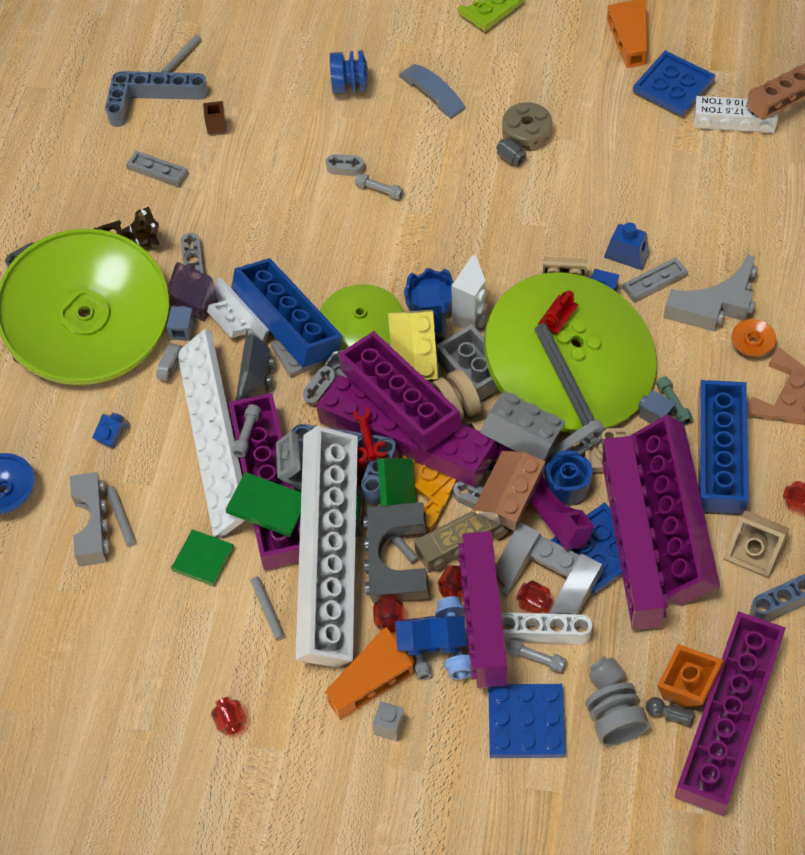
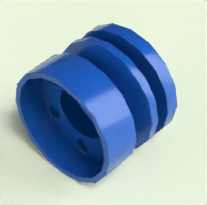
M363 50L358 51V60H354L353 51H350L349 60H345L343 52H330V74L333 94L346 93L347 84H351L352 91L356 92V83H360L361 92H366L368 68Z

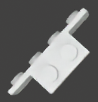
M217 278L212 295L219 302L210 304L207 312L230 338L245 335L246 329H252L265 342L269 329L222 278Z

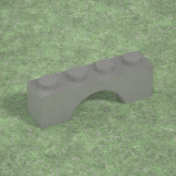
M97 472L70 476L71 497L75 506L90 512V520L87 526L79 533L73 535L76 561L79 567L106 563V553H110V545L108 539H105V533L109 532L107 519H104V513H107L106 500L102 497V494L106 493L105 482L100 480Z

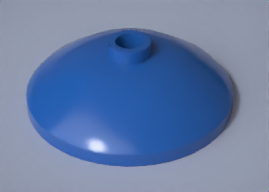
M0 453V514H5L21 507L29 499L35 486V475L30 464L24 458L10 453Z

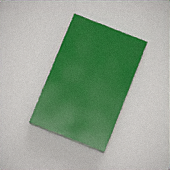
M245 472L225 510L227 514L291 537L301 517V492Z

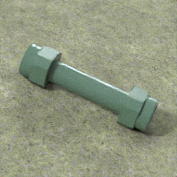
M667 376L659 378L656 381V385L660 393L665 394L668 399L676 403V419L683 422L684 426L690 424L693 421L691 412L688 408L684 409L673 391L671 380Z

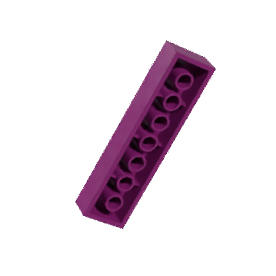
M338 375L316 406L320 423L334 429L361 433L360 424L354 419L353 411L356 410L358 416L362 417L366 414L365 408L368 407L371 413V420L369 421L371 435L392 438L395 441L399 456L413 458L418 464L425 465L430 469L473 487L478 486L498 454L497 441L480 433L481 431L461 424V428L424 452L349 378Z
M269 393L228 402L236 440H239L246 420L244 414L248 405L253 404L261 409L259 420L254 422L247 442L249 445L248 452L245 457H240L243 475L247 472L294 490L292 485L282 481L277 475L276 442L282 438L273 394ZM300 519L291 537L254 524L264 570L299 562Z
M665 415L633 433L631 436L633 444L638 445L639 458H636L637 465L641 464L643 478L640 480L641 485L646 487L647 499H645V505L649 506L651 512L649 525L650 528L654 529L655 542L653 544L654 549H657L659 553L658 569L663 574V594L666 593L667 600L684 605L720 588L685 426L683 422Z
M624 436L603 440L601 462L632 630L661 627L662 619L666 618L665 608H668L666 593L662 594L661 586L664 585L662 571L657 570L659 553L657 549H653L655 533L653 528H649L648 521L651 520V512L649 506L645 507L644 500L647 499L645 485L641 486L640 479L643 478L641 464L637 465L636 458H639L638 445L633 444L632 436Z
M738 611L722 656L724 663L710 690L677 785L675 798L724 816L786 627Z

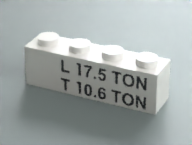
M696 96L694 128L775 133L778 113L762 121L746 107L748 99Z

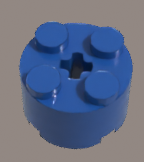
M570 450L556 453L546 465L545 482L554 495L564 504H575L587 499L592 482V465L586 457L583 458L578 455V452Z

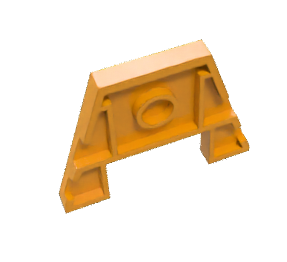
M413 460L415 491L429 501L424 507L426 510L427 530L431 532L458 480L430 469L425 465L418 464Z

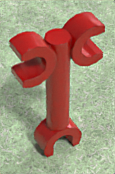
M368 407L365 408L366 414L362 417L358 416L356 410L353 411L355 421L360 424L365 448L357 447V456L363 455L362 458L357 459V466H364L368 461H373L376 458H389L387 451L379 452L381 449L386 448L385 441L373 444L369 426L371 413Z

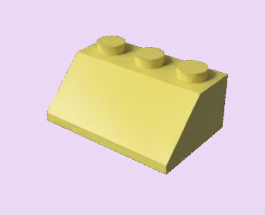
M433 310L388 313L391 347L426 380L438 379Z

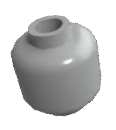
M604 656L589 667L591 670L589 678L598 690L609 685L622 683L621 681L626 676L624 670L612 657L607 659Z

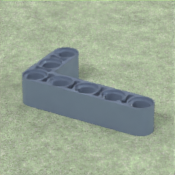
M116 72L112 76L105 105L109 123L114 127H120L125 124L131 98L204 99L209 94L206 77L200 73Z
M298 424L291 430L298 434L299 452L303 453L304 434L315 428V425ZM328 428L358 436L357 447L365 448L362 433ZM372 435L374 445L379 441H385L386 448L381 449L380 453L387 451L389 458H399L395 441L392 438ZM358 455L357 459L362 458L363 455ZM376 458L373 461L367 462L368 466L361 483L366 501L372 505L380 504L378 462Z
M805 574L757 595L752 602L749 615L770 622L805 606V592L799 589L805 588ZM778 598H785L787 602L780 601ZM757 607H763L767 611H760Z

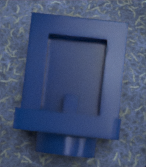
M114 412L111 415L102 414L92 438L109 447H115L122 428H128L130 424L123 421L125 417Z

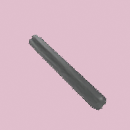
M542 323L536 326L535 332L582 425L589 424L590 421L595 419L547 324Z

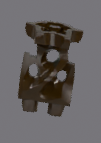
M149 207L137 210L133 223L124 229H121L120 220L94 228L104 231L114 229L116 234L133 239L139 246L149 244L153 247L160 244L157 239L159 223L154 219Z

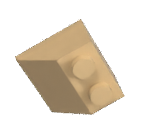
M745 510L739 518L724 559L769 577L790 528Z

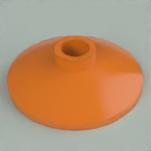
M747 319L739 322L734 327L732 343L738 351L745 355L763 356L774 348L776 334L774 329L766 322L758 319Z

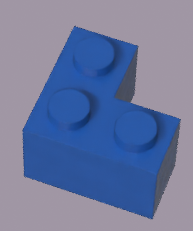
M426 616L395 621L397 651H407L408 655L422 654L423 649L426 652L440 651V648H442L443 653L456 652L457 647L467 646L464 616Z

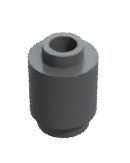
M510 138L500 140L496 146L497 155L511 165L520 166L526 159L527 153L524 151V148Z

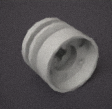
M624 682L604 687L590 695L585 702L586 708L590 712V718L592 721L597 722L594 728L602 745L613 746L628 742L639 737L649 729L650 723L644 709L638 706L640 699L636 695L637 691L632 683Z

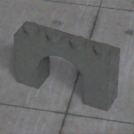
M423 502L367 507V516H364V528L368 530V537L364 538L365 551L368 552V559L365 560L366 574H369V581L365 582L366 595L370 596L373 604L430 599L429 576L426 568L394 570L384 565L381 559L384 547L393 538L400 535L427 533L426 510Z

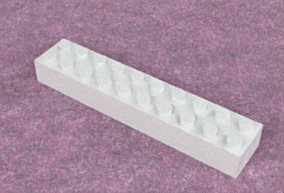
M316 426L303 436L295 660L338 668L353 661L358 436Z

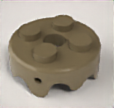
M531 102L518 103L504 113L502 118L503 139L510 138L521 147L528 146L532 151H536L540 148L542 141L545 138L549 139L551 136V115L546 108L539 104ZM524 121H530V122H532V123L523 124L522 122H524Z

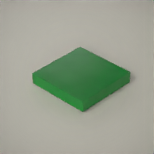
M413 458L377 459L381 506L416 503Z
M192 529L171 569L173 572L214 587L234 550V544Z

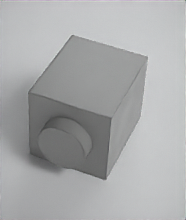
M380 701L372 723L374 735L398 742L405 722L404 708Z

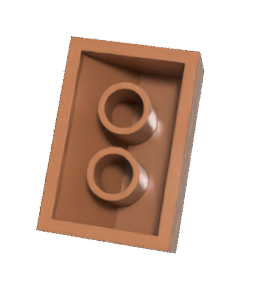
M502 451L472 512L515 531L542 477L546 461L525 452Z

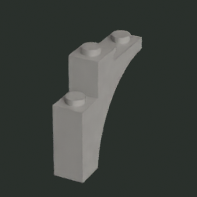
M747 255L739 270L729 279L716 286L693 291L671 289L665 306L664 318L710 331H715L717 323L721 324L723 316L741 321L746 320L747 314H752L755 301H751L753 292L750 291L752 283L749 282L750 278L754 279L757 271V266H754L755 257Z

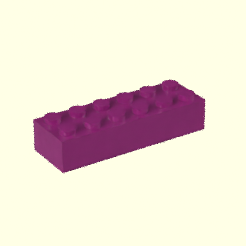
M372 331L338 354L341 371L424 452L461 428L460 411L375 331Z
M492 532L462 534L463 543H458L464 612L466 616V632L468 634V651L471 663V679L477 681V688L507 686V660Z

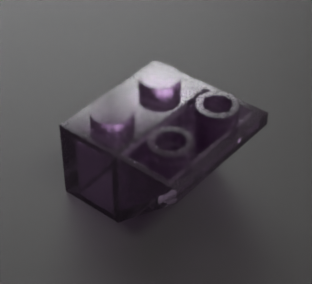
M180 262L175 264L168 285L169 304L175 307L186 306L193 308L195 318L205 322L210 315L207 312L208 306L218 303L213 279L206 273L202 274L194 270L190 265H184Z

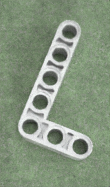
M501 612L503 627L506 625L513 627L511 630L503 629L504 643H509L513 639L523 643L582 645L591 639L592 621L586 615ZM535 626L538 629L535 631H530L527 629V627ZM560 627L562 630L556 632L553 631L551 628ZM582 627L586 629V631L578 632L576 628Z

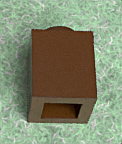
M223 101L203 103L207 133L227 132Z

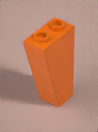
M632 0L608 5L607 22L626 68L645 65L647 52L646 0Z
M387 627L382 629L325 691L327 702L339 720L413 675V664H415L413 657L408 655L407 651H397L396 634H391Z

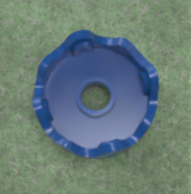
M426 268L418 276L410 273L404 290L408 309L410 311H419L417 286L439 284L442 315H448L452 311L451 286L454 281L451 273L447 269L438 272L431 268Z

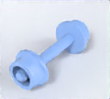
M455 596L440 599L437 602L435 616H465L461 599ZM462 646L457 647V651L453 652V657L445 660L443 664L444 669L448 670L451 679L462 680L471 677V663L469 655H463Z

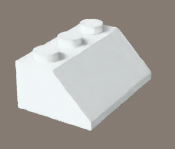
M472 255L451 286L453 325L464 329L472 324L479 330V328L484 327L487 321V303H485L487 290H485V278L478 259Z

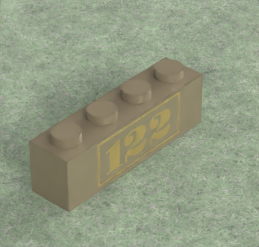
M471 511L414 540L415 552L428 573L434 570L438 571L444 568L447 563L459 560L458 543H463L462 534L491 531L493 540L504 537L509 532V528Z

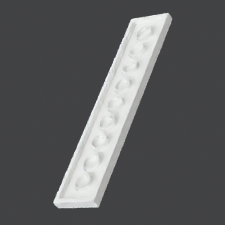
M204 329L182 347L177 355L213 537L221 539L245 521L227 514L225 510L242 479L238 457L232 453L235 441L212 333Z

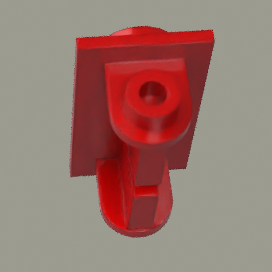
M567 290L558 295L538 322V325L546 323L550 331L558 334L579 305L574 302V293Z

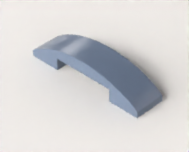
M413 64L399 74V77L411 87L416 85L436 101L438 109L450 119L465 110V105L457 94L439 76L427 68Z

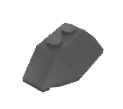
M246 329L235 401L267 394L268 388L272 387L270 370L275 367V357L271 356L270 347L252 329Z

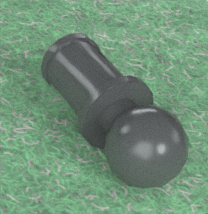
M652 697L646 702V711L649 715L658 717L663 714L666 715V721L670 719L690 726L694 713L693 710L673 705L671 701L669 706H667L658 697Z

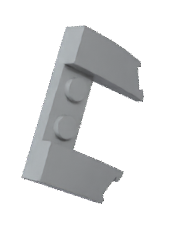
M521 522L511 536L496 566L497 578L499 577L505 585L502 592L507 597L530 559L567 577L549 614L578 615L604 571L601 563L583 554L578 555L570 550H565L564 547L541 536L540 532Z

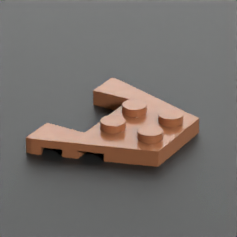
M777 347L769 367L789 374V377L775 405L752 397L747 405V418L756 416L763 417V420L768 421L780 419L785 420V423L805 425V366Z

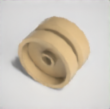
M458 368L448 373L447 380L440 377L430 382L460 411V422L464 420V415L470 418L481 411V403L476 389L463 370Z

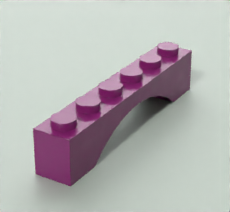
M500 444L497 450V456L499 458L502 451L514 450L510 449L509 447L503 444ZM542 475L530 502L565 550L585 547L595 526L583 510L571 508L561 502L549 489Z

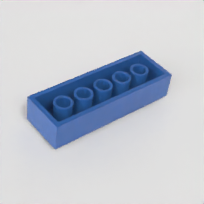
M271 258L234 269L232 290L302 367L327 360L333 352L340 351L343 335Z
M700 381L698 392V488L704 512L742 514L747 509L749 501L747 382Z

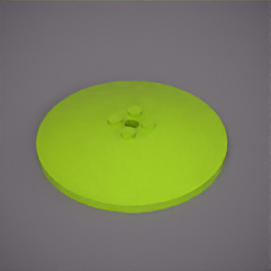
M73 229L44 237L21 252L9 265L0 281V336L4 345L24 368L53 382L68 385H90L120 377L141 364L153 352L167 326L170 310L169 294L160 267L141 246L113 232L99 229ZM82 310L91 312L87 317L79 316Z
M544 273L524 279L512 286L495 304L488 318L484 333L485 360L490 375L499 391L503 393L505 390L513 393L518 398L535 404L538 408L558 416L559 419L565 421L561 432L573 434L583 427L535 332L538 322L558 295L570 290L574 293V302L579 305L558 334L550 332L594 419L600 420L605 428H614L632 417L640 408L638 405L643 396H648L651 392L657 366L656 352L651 334L635 308L624 297L607 285L577 274ZM571 340L579 341L581 347L572 345Z

